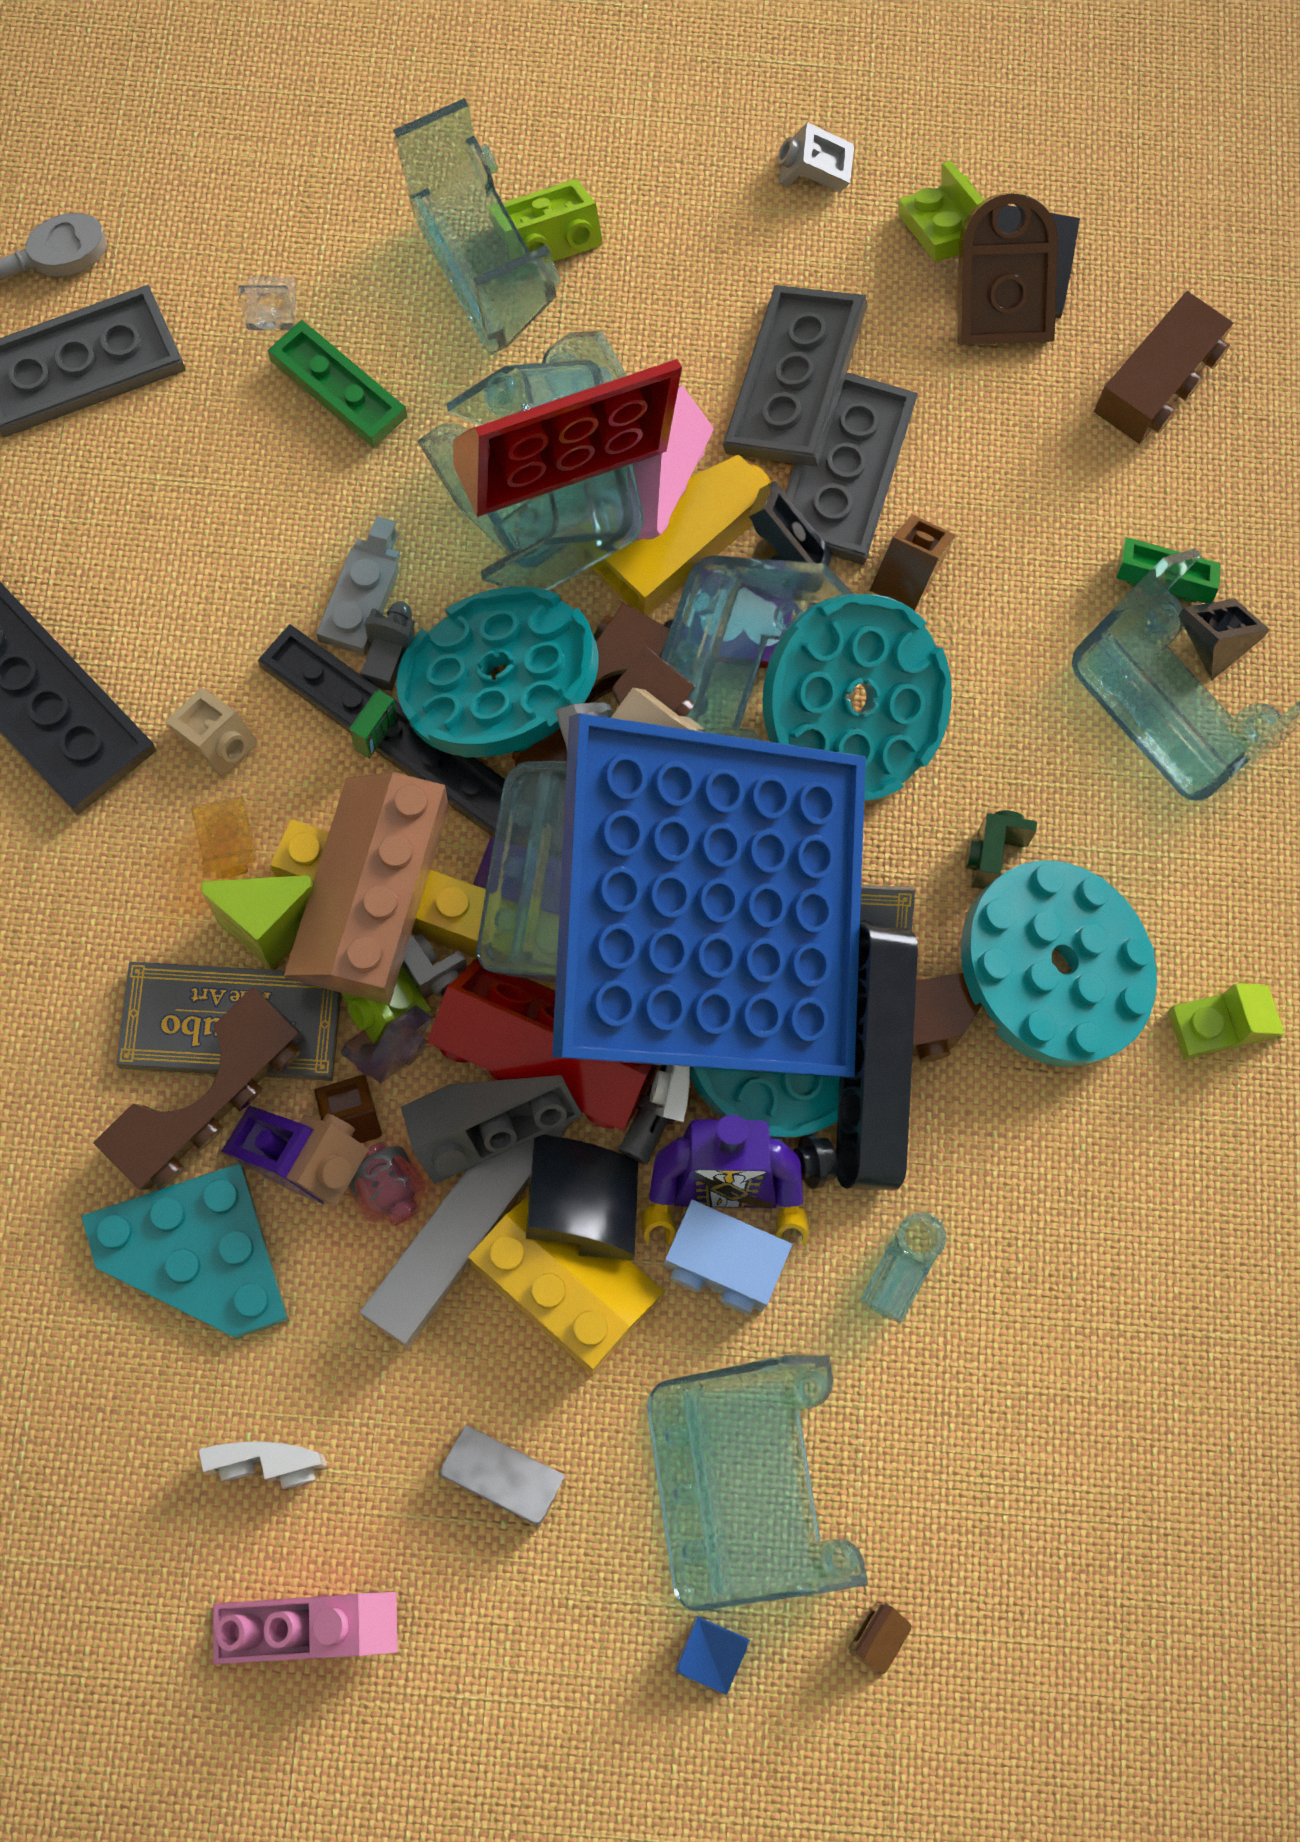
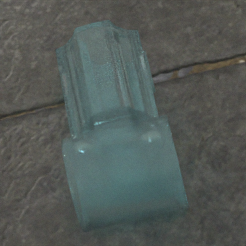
M917 1212L907 1216L896 1226L885 1252L859 1299L860 1302L885 1318L899 1324L903 1322L936 1257L944 1250L947 1241L946 1230L937 1217L926 1212ZM920 1226L928 1231L932 1244L927 1253L919 1254L908 1247L905 1240V1233L908 1227Z

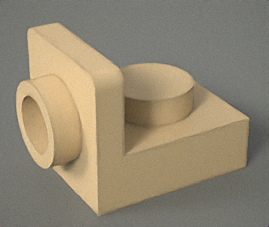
M203 687L165 721L176 736L201 753L211 767L221 776L226 775L257 745L256 738L238 713Z

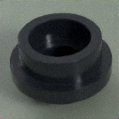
M814 1134L802 1136L798 1148L794 1149V1152L800 1159L802 1180L811 1189L822 1188L826 1181L836 1178L838 1171L836 1151L828 1138H818Z

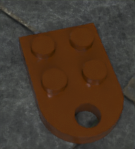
M1017 193L997 194L979 203L965 220L959 240L958 344L979 345L1055 341L1058 233L1050 212L1036 199ZM1014 204L1021 213L1020 224L1014 231L1004 233L998 226V214L1004 206Z

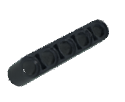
M860 924L855 1077H840L836 1139L838 1171L836 1176L840 1185L845 1189L894 1191L900 1188L906 1176L918 958L916 936L912 930L907 928Z

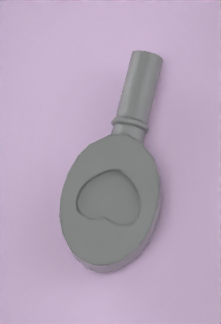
M82 213L62 214L44 221L29 234L25 245L26 249L16 250L14 254L0 258V280L21 272L27 273V270L33 268L42 274L52 277L69 276L86 270L94 265L106 250L107 242L101 224L94 217Z

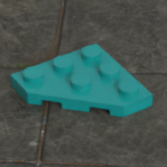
M241 1163L81 1216L95 1268L235 1339L289 1321L245 1171Z

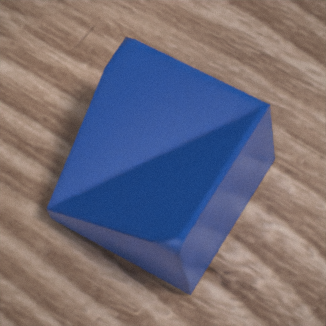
M695 1616L674 1672L727 1695L750 1639Z

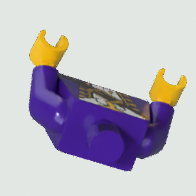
M726 1115L720 1120L696 1119L690 1121L683 1137H679L663 1147L655 1156L649 1200L653 1202V1205L647 1207L641 1215L643 1236L646 1243H649V1233L653 1228L664 1226L666 1244H671L676 1236V1230L669 1205L674 1204V1207H688L691 1200L708 1207L777 1208V1205L782 1206L783 1209L778 1213L776 1220V1237L784 1240V1231L794 1228L802 1233V1245H806L808 1242L809 1219L807 1213L799 1208V1205L804 1202L800 1159L781 1140L772 1139L768 1122L763 1120H745L738 1115Z

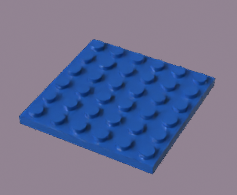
M583 713L569 716L552 1058L828 1077H855L866 756Z

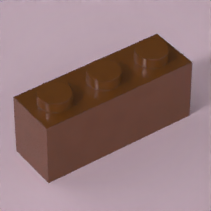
M1186 291L1104 386L1093 412L1138 444L1145 439L1151 430L1159 434L1176 411L1172 405L1179 397L1187 401L1200 385L1203 376L1199 373L1206 365L1214 369L1222 360L1230 347V344L1225 342V339L1234 322L1189 291Z

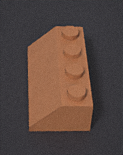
M395 772L346 778L314 878L313 892L308 898L284 974L286 979L390 1005L449 809L445 785Z

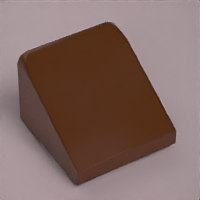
M365 1074L314 1089L322 1121L327 1113L345 1121L355 1128L351 1137L360 1143L382 1136L380 1123Z
M874 1603L848 1648L850 1649L849 1653L878 1673L885 1674L909 1635L912 1626L910 1622L889 1604Z

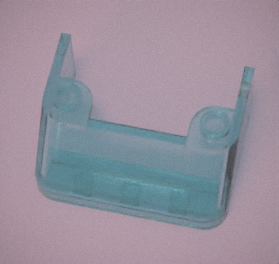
M465 98L398 127L393 130L410 204L417 223L483 347L489 355L508 348L556 298L555 287L561 285L557 269L551 260V253L548 247L545 245L529 252L498 196L492 174L498 172L495 158L487 144L482 146L478 144L473 132L469 105Z
M590 360L507 365L446 403L449 413L477 425H483L613 381L608 369ZM632 464L537 496L527 502L520 509L515 519L514 535L517 550L481 570L482 580L505 588L519 586L550 590L631 544L640 534L644 521Z
M1196 548L1162 558L1077 646L1072 657V667L1077 679L1176 791L1189 800L1199 801L1219 792L1291 735L1300 726V702L1293 705L1283 716L1271 705L1255 703L1243 708L1232 718L1168 647L1183 629V624L1178 616L1183 608L1168 589L1202 556Z
M717 555L708 556L698 561L688 574L661 656L665 662L696 686L694 692L689 697L696 705L686 717L693 719L708 733L763 741L754 731L740 728L768 639L780 640L789 626L812 606L832 597L854 593L826 564Z

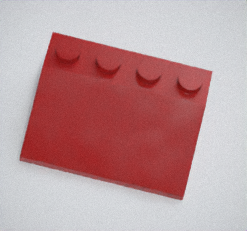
M675 359L473 427L454 438L453 466L476 517L667 452L682 371L679 360Z

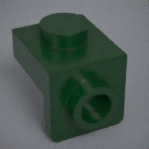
M1003 810L997 811L994 814L987 813L978 829L977 839L970 838L966 851L965 868L973 870L971 887L984 889L1001 874L1004 844L1028 847L1036 834L1037 822L1024 819L1022 814L1014 811Z

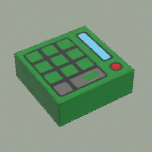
M380 690L375 691L350 727L354 750L369 759L397 720L394 698Z

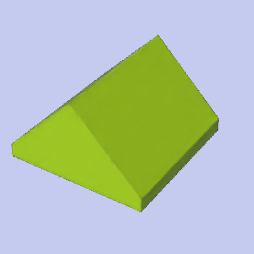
M311 875L201 881V892L218 924L270 970H273L293 948L308 898L313 892V880Z

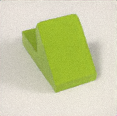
M1236 983L1230 986L1223 994L1174 1005L1168 1010L1183 1060L1282 1037L1285 1034L1268 985Z

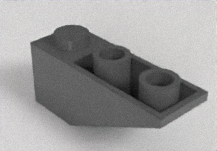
M562 1075L449 1084L401 1107L412 1151L433 1184L439 1183L583 1116Z

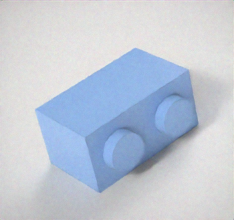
M691 1200L667 1254L663 1268L672 1271L670 1280L682 1287L700 1292L702 1286H705L723 1294L720 1302L736 1311L751 1314L752 1309L755 1308L763 1312L770 1300L793 1244Z

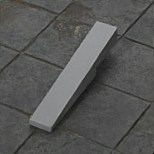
M573 1121L542 1135L562 1137ZM534 1139L465 1171L360 1310L363 1318L407 1349L412 1346L469 1265L468 1256L498 1222L510 1212L529 1185Z

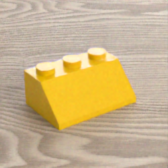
M528 1196L508 1212L468 1256L470 1266L593 1376L665 1291L630 1260L579 1256V1244L526 1239Z

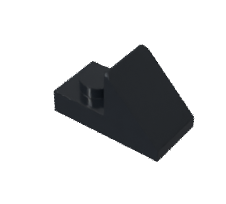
M776 481L760 488L749 518L753 523L754 529L763 539L756 546L749 569L756 573L813 586L822 583L833 555L832 551Z

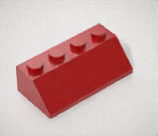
M477 957L447 986L427 1040L428 1044L439 1048L440 1052L448 1059L461 1063L471 1062L488 1070L489 1074L496 1080L562 1075L581 1112L586 1114L589 1121L603 1128L625 1130L635 1114L642 1095H644L658 1065L552 1058L555 990L481 957Z

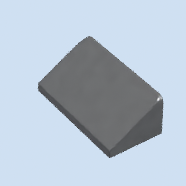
M466 1424L438 1473L440 1477L538 1527L541 1526L565 1477L564 1474Z

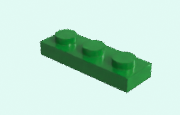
M300 320L267 350L269 359L273 364L373 448L407 418L406 406L303 320Z

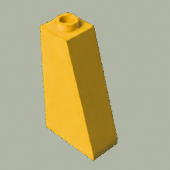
M738 454L690 476L686 491L679 498L669 518L668 527L658 537L622 544L618 539L621 509L619 508L582 525L576 530V555L629 606L648 616L698 573L699 563L708 564L753 525L749 515L759 489L770 484L771 481L760 467L748 464Z

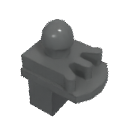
M397 601L391 605L387 612L388 618L383 616L377 609L372 608L369 617L366 618L364 623L370 650L361 671V676L378 688L391 692L397 679L402 657L407 647L411 646L412 640L415 637L413 627L415 621L411 619L412 610L404 601Z

